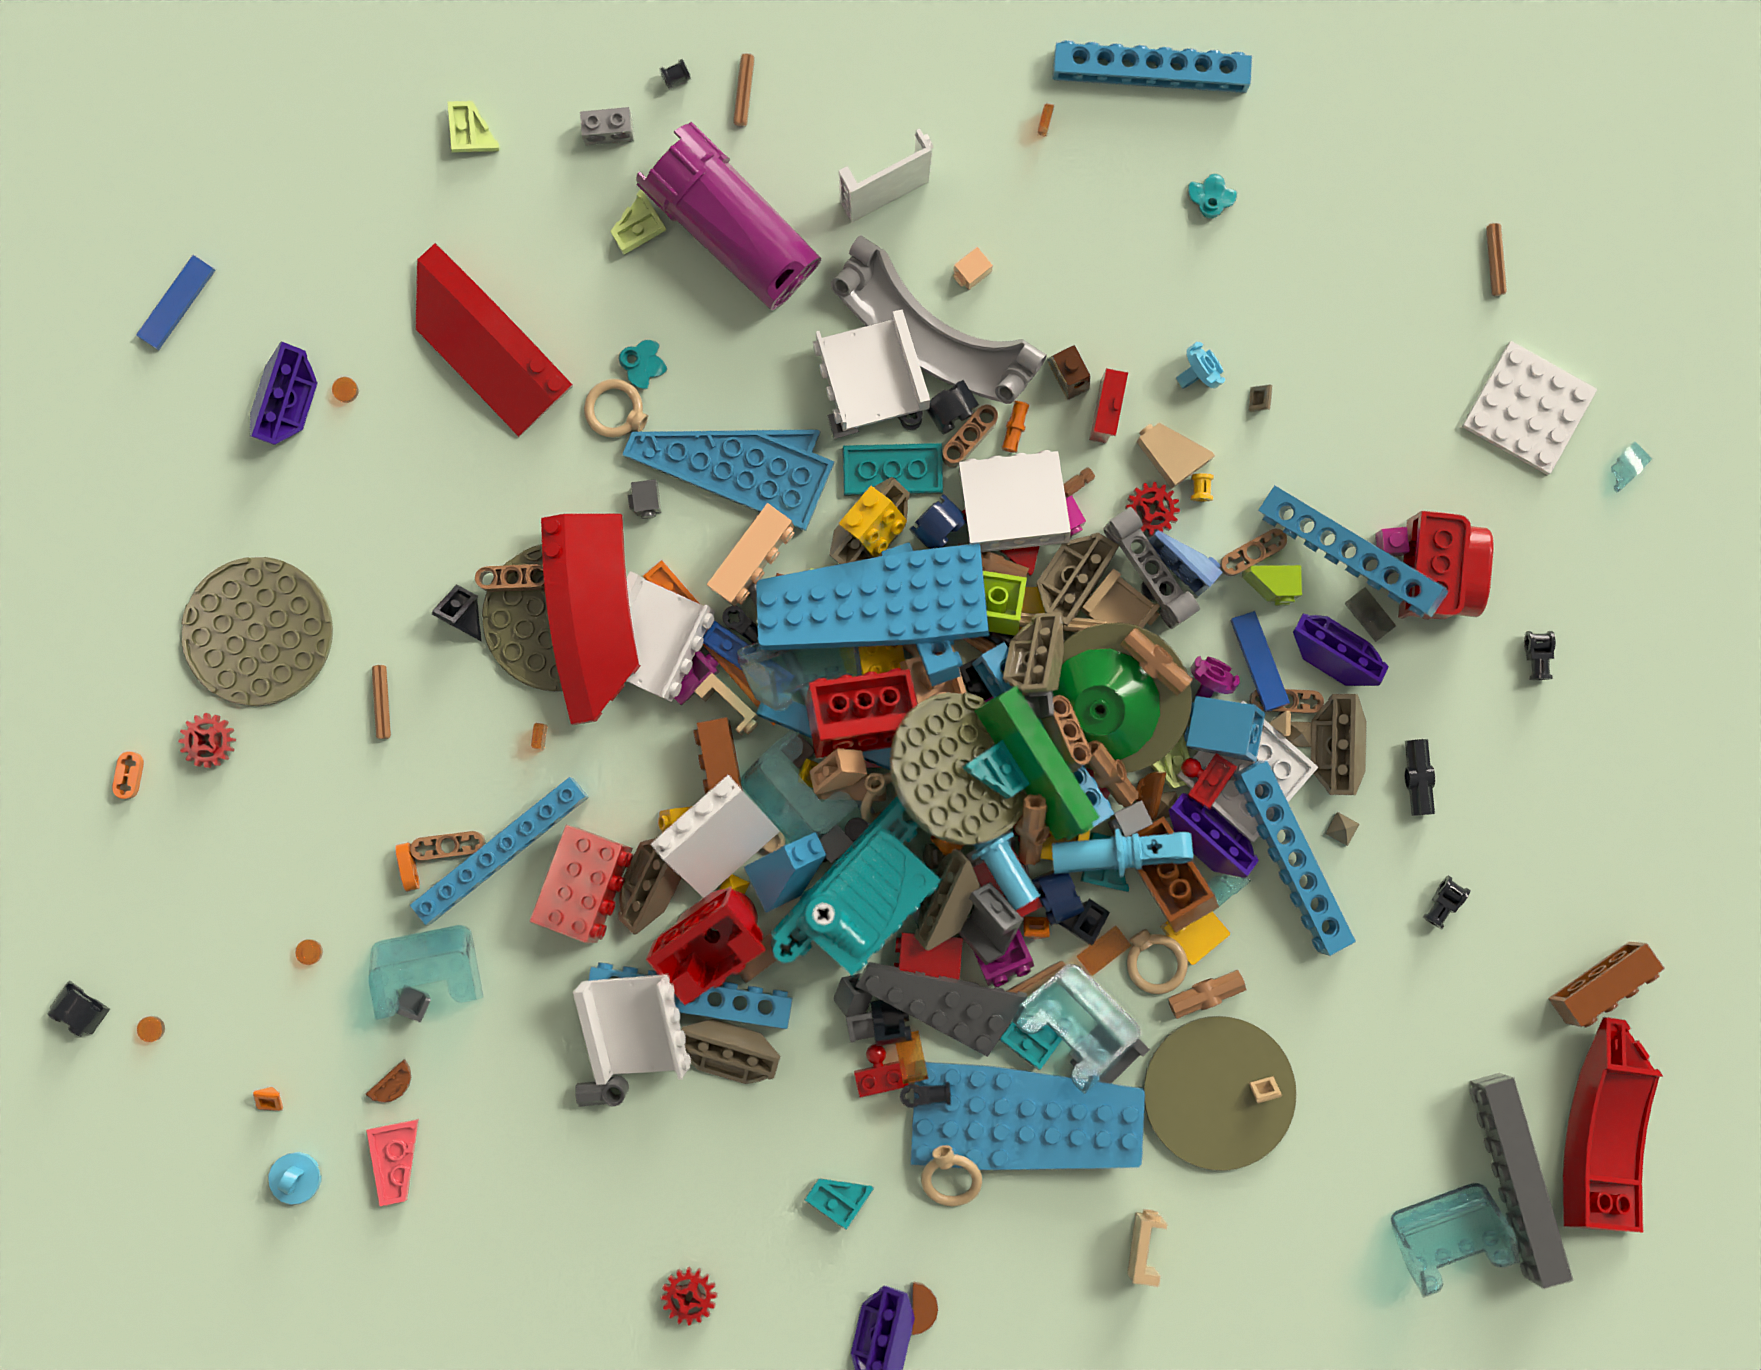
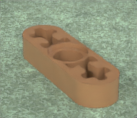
M1271 529L1233 550L1221 559V571L1227 576H1235L1248 567L1279 552L1287 544L1286 534L1280 529ZM1272 534L1274 537H1280L1281 540L1278 542V547L1276 544H1272L1265 550L1263 544L1272 539ZM1249 546L1259 548L1260 556L1258 559L1248 557L1247 548ZM1238 552H1241L1244 561L1235 566V571L1233 568L1228 569L1226 567L1229 563L1228 558L1234 561L1241 557Z
M1285 689L1286 693L1292 696L1293 705L1290 708L1281 707L1268 712L1290 711L1291 713L1313 714L1318 712L1324 705V699L1319 692L1314 690ZM1257 690L1251 693L1249 702L1264 711L1263 707L1260 706V702L1255 700L1259 696ZM1297 694H1301L1300 700H1307L1312 695L1313 700H1317L1318 704L1314 705L1312 709H1310L1309 704H1299Z
M476 831L420 837L412 842L410 850L413 857L418 860L470 855L485 845V838ZM472 835H474L475 839H479V844L475 845L474 850H472V846H462L463 852H459L461 846L458 839L459 836H462L461 841L471 840ZM447 838L452 839L455 843V848L450 853H445L441 848L443 840ZM437 839L436 850L438 855H434L435 850L425 851V856L422 855V852H417V847L421 846V842L424 841V845L431 846L435 845L433 840Z

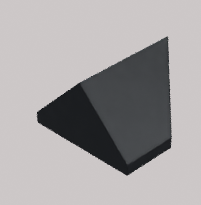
M456 584L435 607L432 615L482 642L477 602L478 596Z
M1089 898L1088 901L1082 903L1084 912L1058 924L1092 946L1110 912Z

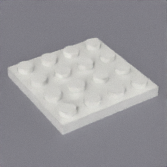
M1510 341L1461 427L1544 474L1549 475L1594 397L1597 388Z
M1264 719L1257 761H1268L1287 802H1289L1317 770L1318 766ZM1197 751L1192 758L1197 759L1201 764V768L1205 770L1215 754ZM1222 756L1237 766L1235 773L1255 763ZM1182 770L1176 775L1191 789L1199 779L1197 777H1186ZM1233 775L1212 808L1252 843L1260 836L1256 829L1258 823L1255 817H1251L1245 806L1247 801L1244 795H1241L1234 784L1236 779ZM1260 784L1255 788V794L1258 798L1263 794V788ZM1272 807L1268 808L1266 811V817L1268 820H1271L1274 817V810Z

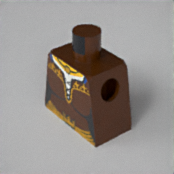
M1075 345L1046 359L1067 400L1090 389V373Z

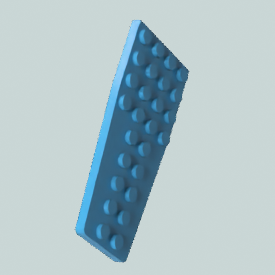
M980 544L902 552L760 579L756 583L758 642L762 650L910 645L989 636Z
M916 1061L915 1084L918 1086L945 1085V1082H950L951 1105L932 1103L914 1107L911 1165L926 1166L928 1162L934 1159L933 1151L942 1145L951 1146L954 1154L968 1158L981 1170L1138 1168L1142 1164L1145 1092L1142 1088L997 1066ZM914 1093V1100L919 1098L918 1093ZM958 1165L952 1166V1168H963Z

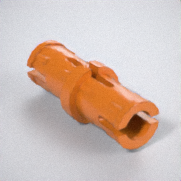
M1014 401L1010 420L1006 423L1007 431L1001 448L1004 451L1017 453L1021 434L1025 431L1024 423L1029 404L1025 402Z

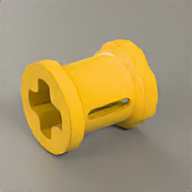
M1205 473L1192 474L1191 479L1194 480L1191 500L1196 502L1213 501L1211 481L1214 479V475Z

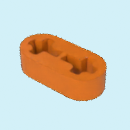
M124 752L117 760L112 790L118 798L131 799L139 791L144 760L136 752ZM132 756V760L136 761V765L131 766L129 770V766L125 765V761L130 760ZM127 782V785L131 786V790L126 791L124 795V790L120 789L121 784L124 785Z
M409 842L396 845L395 848L401 880L406 892L420 888L416 862L411 854V844Z

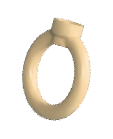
M618 379L605 380L593 387L587 395L584 405L585 418L589 426L602 436L615 438L624 436L632 430L641 432L648 421V415L642 412L643 405L640 394L626 381ZM610 389L624 391L630 397L633 404V410L629 413L626 423L616 428L602 425L594 413V405L597 398L603 392Z
M891 772L883 776L879 773H873L865 780V787L868 791L861 804V816L867 823H872L889 805L888 803L877 813H871V806L875 797L883 795L886 791V785L893 782ZM876 785H881L879 788L874 789ZM895 792L891 801L897 796V792Z
M1147 929L1140 931L1130 938L1133 946L1128 953L1127 970L1131 980L1138 988L1151 994H1165L1176 989L1182 983L1187 973L1188 962L1185 951L1176 940L1161 934L1150 935ZM1153 944L1168 947L1177 958V971L1171 980L1163 984L1147 982L1141 977L1137 969V959L1140 952Z
M942 1145L937 1147L932 1153L934 1159L927 1163L921 1175L923 1190L933 1201L945 1206H960L972 1201L979 1194L982 1187V1176L979 1168L968 1158L954 1154L951 1146ZM953 1165L963 1167L972 1177L971 1187L967 1192L958 1196H948L938 1192L931 1182L932 1174L937 1168L949 1169Z

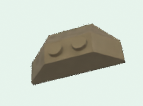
M893 477L874 486L876 490L895 504L907 520L910 493ZM840 525L835 528L829 555L836 562L844 564L874 558L859 540ZM898 535L894 537V539L889 543L888 547L892 544V542L896 539Z
M1099 532L1070 540L1069 543H1062L1036 583L1045 613L1061 612L1062 624L1068 626L1103 576L1120 545Z
M1061 612L1035 614L1031 619L1032 621L1011 639L1003 675L1004 682L1013 687L1017 686L1023 693L1045 692L1058 689L1064 655Z
M1332 694L1312 719L1311 761L1318 766L1313 774L1330 795H1356L1366 771L1367 721L1358 694Z
M658 837L640 842L631 860V865L623 876L625 881L619 896L621 912L618 914V919L633 934H638L665 912L682 878L662 859L651 845Z
M953 849L952 853H949L940 861L935 875L941 881L937 884L936 890L922 900L918 916V928L915 930L914 937L925 950H931L961 931L973 905L969 897L973 891L980 888L971 862L959 849Z
M714 1019L682 1027L681 1031H684L685 1034L684 1045L686 1053L689 1054L691 1064L697 1070L744 1084L774 1079L780 1055L761 1033Z

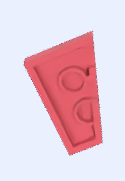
M419 1119L367 1129L380 1206L407 1200Z

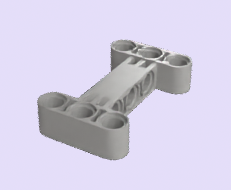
M1129 507L1108 521L1103 529L1108 539L1120 545V548L1162 608L1159 613L1163 621L1170 629H1173L1197 613L1200 607L1189 591L1185 593L1182 591L1142 532L1141 527L1143 523L1132 507ZM1131 543H1140L1143 547V552L1141 554L1134 553L1131 550ZM1147 563H1153L1157 567L1155 575H1150L1146 572L1145 565ZM1160 584H1168L1170 586L1171 594L1169 596L1160 593Z

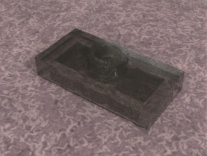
M1366 587L1345 602V605L1375 642L1396 627L1395 623Z

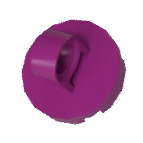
M1198 656L1190 667L1194 678L1201 683L1195 697L1211 698L1214 691L1222 694H1232L1240 683L1239 676H1233L1230 673L1232 668L1229 665L1213 657L1207 656L1206 660H1202L1201 656Z

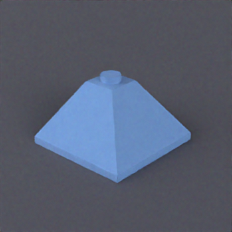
M1159 530L1149 539L1150 544L1163 563L1198 597L1223 573L1219 569L1221 567L1214 558H1207L1204 554Z

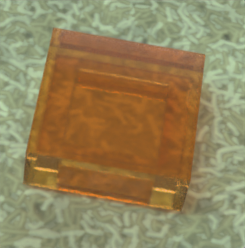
M1044 104L1037 132L1038 135L1047 136L1054 109L1052 104Z
M542 723L534 724L532 748L545 749L548 725Z

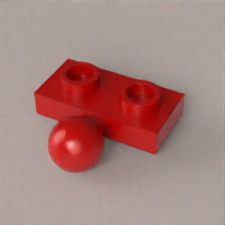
M1217 753L1205 770L1201 768L1200 762L1195 758L1184 760L1181 765L1182 773L1188 778H1199L1189 792L1188 797L1210 810L1237 770V766Z
M876 1044L869 1046L866 1051L867 1060L874 1067L854 1071L859 1097L901 1089L909 1085L904 1061L883 1064L886 1058V1050L883 1046H876Z

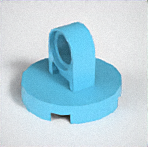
M1195 342L1186 350L1191 367L1176 377L1182 389L1193 384L1198 379L1214 389L1225 382V378L1220 376L1224 372L1220 362L1210 349L1205 352L1201 348L1204 345L1201 342Z
M302 1152L288 1153L279 1158L272 1165L268 1176L269 1187L273 1195L281 1202L290 1205L301 1204L312 1198L319 1190L322 1181L317 1161L310 1155Z

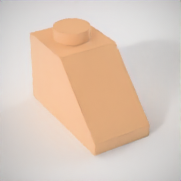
M839 748L810 770L814 794H821L854 785L867 774L862 751Z

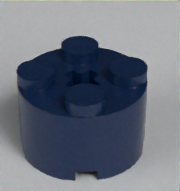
M945 494L939 497L942 500L941 503L939 501L934 502L916 520L917 528L914 526L909 528L928 549L942 548L949 540L946 536L951 531L953 533L957 532L966 523L963 519L965 514Z
M1054 870L1031 880L1040 895L1038 898L1046 910L1045 914L1051 926L1084 912L1080 896H1077L1076 887L1069 873L1055 874Z

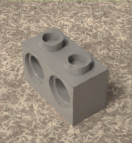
M629 107L580 111L581 131L585 145L634 141L633 121Z
M1142 801L1115 812V814L1110 816L1111 821L1108 822L1114 836L1116 835L1115 829H1119L1122 837H1127L1153 824Z

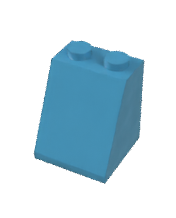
M1196 696L1195 703L1192 702L1191 724L1185 731L1186 746L1193 750L1212 754L1217 753L1222 756L1256 762L1265 713L1252 704Z
M816 832L744 866L765 912L767 913L800 897L826 857V853Z

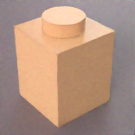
M976 247L954 265L953 272L955 274H953V277L960 286L965 285L970 290L992 272L993 265L981 250Z

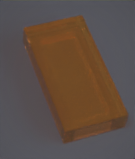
M1115 925L1099 937L1092 946L1089 945L1076 957L1088 973L1093 976L1132 945Z
M919 1030L911 1032L912 1041L896 1044L903 1084L929 1079Z

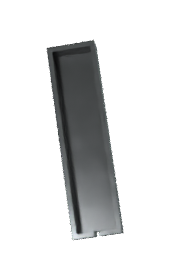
M1497 1073L1470 1081L1472 1085L1470 1095L1473 1102L1477 1103L1479 1109L1477 1119L1480 1127L1484 1128L1486 1138H1484L1485 1147L1493 1157L1494 1162L1491 1163L1494 1176L1499 1178L1501 1187L1498 1188L1502 1202H1506L1507 1205L1506 1219L1516 1236L1513 1238V1243L1516 1251L1522 1257L1523 1262L1520 1263V1267L1524 1277L1543 1289L1573 1281L1514 1077Z

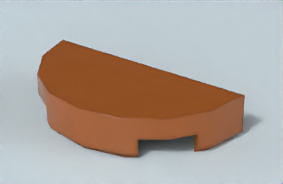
M1156 771L1147 774L1139 781L1136 788L1138 791L1136 802H1143L1152 821L1157 819L1167 772Z
M406 1059L401 1061L365 1095L374 1101L391 1102L401 1097L409 1088L411 1081V1070Z
M914 1281L913 1313L915 1319L912 1335L922 1334L930 1329L936 1321L938 1314L936 1296L926 1285Z

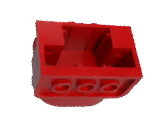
M1420 511L1409 518L1406 527L1410 552L1404 555L1403 563L1449 591L1433 616L1430 617L1424 614L1422 619H1447L1454 615L1467 617L1481 616L1486 608L1491 587L1494 553L1491 531L1488 528L1471 526L1470 521L1465 516L1459 514ZM1413 586L1409 590V597L1418 596L1421 590L1420 586ZM1404 600L1399 604L1398 618L1420 616L1409 610L1411 605Z
M732 887L714 891L684 911L676 924L655 939L646 960L658 975H668L670 984L674 987V994L686 1005L711 987L714 989L718 988L730 974L736 975L745 968V964L765 951L764 946L761 944L763 933L757 926V910L753 902L745 894L733 890Z

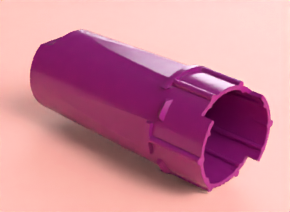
M693 122L679 127L673 133L680 140L672 145L649 171L647 177L638 172L636 185L671 221L677 220L770 310L777 309L814 272L821 262V257L728 163L730 158Z

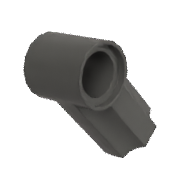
M614 1076L603 1085H596L595 1081L577 1083L576 1102L579 1107L600 1104L618 1106L623 1102L629 1090L628 1081L621 1076ZM615 1087L619 1089L621 1094L616 1095L612 1093L610 1088Z

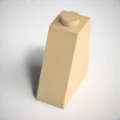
M1161 423L1154 427L1149 424L1139 432L1141 436L1137 440L1138 445L1171 489L1210 462L1215 456L1212 451Z

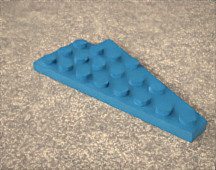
M819 430L632 432L622 454L626 458L755 511L761 512L768 503L793 522L794 527L804 531L808 528L834 466V461L812 453L821 433Z

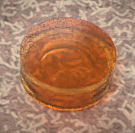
M340 377L332 385V393L340 402L349 403L358 396V385L349 377Z
M313 939L301 941L296 947V958L305 965L317 963L323 955L321 944Z
M156 1016L145 1017L137 1025V1034L145 1042L157 1041L165 1032L164 1022Z

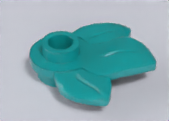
M1217 173L1209 175L1204 184L1190 182L1188 187L1191 201L1198 204L1201 214L1209 219L1219 216L1223 209L1231 207L1237 198V191L1226 189L1224 179Z
M643 340L636 347L624 348L619 355L620 365L623 369L627 370L629 381L638 388L648 389L649 377H658L667 371L664 361L656 355L660 346L658 342ZM629 356L636 357L634 363H628L627 359Z

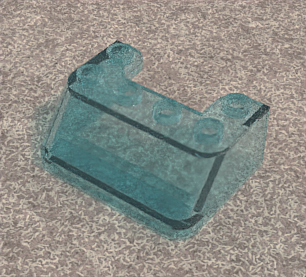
M759 642L740 648L737 651L738 663L754 697L775 711L787 709L793 702L792 694H795L797 690L808 687L809 683L816 679L826 678L833 680L843 675H852V677L862 676L858 647L762 650Z
M792 729L748 768L742 775L741 785L790 843L816 832L820 840L858 808V804L849 794L842 791L833 793L823 803L790 766L803 751V742Z
M455 925L376 942L371 949L368 977L375 1020L391 1017L398 1012L400 1002L397 989L447 979L449 994L457 1002H467L483 998L473 936L470 929L464 925Z
M1075 964L1064 966L1021 1003L1012 1020L1021 1031L1027 1034H1035L1047 1024L1082 1059L1073 1069L1071 1078L1073 1083L1084 1094L1119 1062L1136 1043L1141 1034L1139 1025L1080 966Z
M1471 1183L1395 1211L1391 1216L1392 1229L1406 1267L1423 1297L1441 1290L1443 1279L1438 1268L1485 1252L1489 1261L1497 1267H1508L1520 1262L1515 1233L1488 1189L1480 1183Z

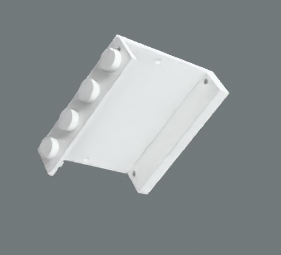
M920 128L916 130L915 153L873 176L857 183L848 166L839 170L840 203L851 223L929 182L933 144L927 134H922Z
M902 309L894 311L892 320L823 338L820 331L816 332V341H813L816 356H821L822 364H819L823 379H828L827 395L829 401H834L836 409H833L836 424L841 423L843 431L929 409L930 397Z
M1044 450L1036 454L1018 453L1009 457L992 456L989 459L982 460L971 458L964 462H959V477L961 476L970 545L980 544L981 552L1069 543L1071 531L1058 451Z
M630 571L627 576V589L639 665L641 666L626 681L672 702L673 698L681 690V681L684 675L688 674L691 670L692 658L695 652H698L702 647L706 629H709L713 624L715 611L708 605L703 606L649 582L640 575Z
M728 775L654 840L651 845L662 859L704 898L712 893L780 831Z
M668 975L592 980L580 983L573 994L596 1085L606 1084L613 1074L675 1071L678 1080L684 1077L690 1068L691 1059L689 1054L686 1053L684 1045L685 1034L684 1031H681L679 1024L680 1012L675 1007L674 987L670 984Z

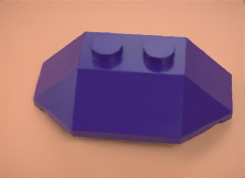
M282 341L277 346L264 368L250 412V437L275 445L303 430L318 384L305 350Z
M1303 613L1293 631L1302 659L1343 685L1379 686L1382 683L1389 666L1386 662L1382 661L1376 649L1370 642L1330 617Z
M1182 793L1169 809L1174 833H1190L1193 854L1213 872L1246 878L1258 863L1259 859L1254 854L1250 840L1212 807L1209 810L1188 797L1187 793Z
M884 1285L862 1303L851 1349L855 1370H903L915 1319L906 1292Z

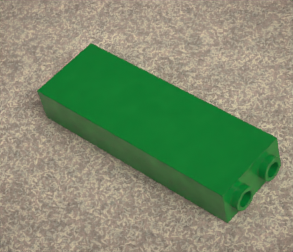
M1015 686L976 709L975 713L994 743L1004 742L1030 783L1023 788L1028 796L1040 795L1046 799L1045 824L1049 827L1056 841L1065 837L1067 840H1070L1078 834L1083 835L1094 828L1092 823L1099 819L1100 816L1019 688Z

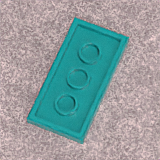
M942 443L843 445L844 496H861L870 486L874 487L891 477L897 480L910 494L943 493Z

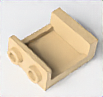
M1114 568L1080 609L1091 619L1105 620L1106 623H1128L1143 628L1146 623L1151 626L1160 615L1157 612L1160 605L1152 603L1120 577L1121 574Z
M711 673L695 692L706 702L716 691L744 717V720L735 730L741 736L744 733L749 735L757 727L758 723L756 720L759 717Z
M1143 1209V1213L1136 1212L1127 1274L1133 1283L1159 1287L1161 1276L1154 1267L1146 1266L1151 1229L1153 1227L1167 1229V1223L1161 1215H1158L1157 1211Z

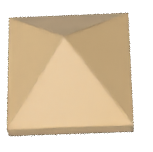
M1290 711L1281 712L1269 723L1284 737H1288L1291 733Z
M1273 1076L1249 1083L1257 1103L1282 1097Z

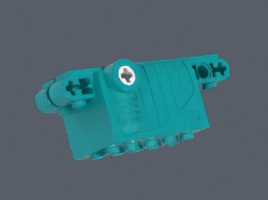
M898 795L813 887L803 892L799 902L770 932L773 937L771 949L777 960L789 963L799 955L805 956L812 948L811 942L814 940L853 976L866 966L867 960L873 953L876 954L885 945V940L901 928L902 922L908 915L911 916L920 907V902L936 890L937 884L941 880L902 844L904 841L909 843L918 833L916 828L919 825L912 817L908 821L903 820L902 813L906 809ZM783 943L784 945H789L790 948L787 951L785 949L781 950L780 945Z

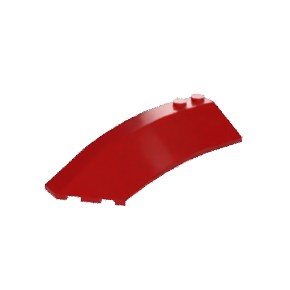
M436 243L417 259L416 330L519 437L573 387V384Z
M559 514L541 518L542 558L547 612L557 671L571 725L596 722L603 714L601 711L609 701H613L624 688L626 680L632 673L635 674L641 666L639 665L627 589L623 515Z
M1609 1017L1602 1018L1580 1071L1573 1096L1564 1150L1563 1227L1643 1233L1642 1178L1646 1134L1659 1078L1664 1076L1659 1069L1653 1068L1648 1060L1649 1054L1639 1040L1635 1041L1629 1030L1631 1027L1626 1020Z

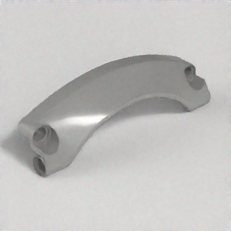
M862 235L857 237L850 248L849 255L852 257L845 262L843 270L831 281L833 292L839 296L865 326L892 320L893 312L902 309L921 370L952 386L964 380L972 394L1004 404H1011L1027 387V384L1046 360L1047 355L1023 339L1013 341L979 339L955 330L940 321L925 309L906 288L898 276L888 253Z

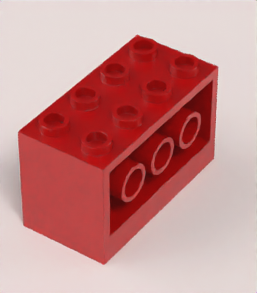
M894 668L888 672L878 674L875 671H871L862 676L852 677V675H843L833 680L820 678L809 683L805 704L816 758L827 757L837 748L859 750L862 752L891 748L900 722L917 705L910 669Z

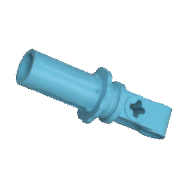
M1115 829L1116 837L1112 836L1109 839L1052 843L1055 874L1114 869L1115 871L1119 870L1120 877H1124L1126 868L1134 867L1136 870H1139L1142 865L1187 863L1193 861L1191 834L1187 832L1139 837L1138 833L1131 837H1122L1120 830ZM1152 846H1157L1158 854H1153Z
M1013 832L988 842L974 845L977 851L971 858L974 860L980 856V860H984L1007 898L1008 903L1017 910L1040 895L1009 846L1010 842L1008 839L1014 836Z

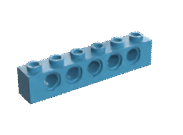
M910 542L881 553L882 556L913 551ZM954 640L915 644L931 686L961 677L959 667L963 666L959 652H953L951 646L955 645ZM938 652H944L942 655H935Z

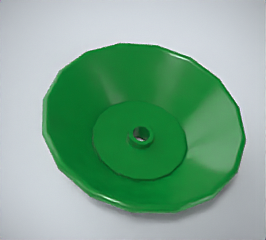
M1113 649L1086 650L1067 659L1062 664L1058 689L1052 690L1053 698L1063 696L1069 700L1087 744L1097 740V742L1104 745L1114 760H1122L1137 753L1153 736L1160 718L1159 691L1153 678L1143 670L1135 658ZM1103 705L1105 712H1097L1096 706Z

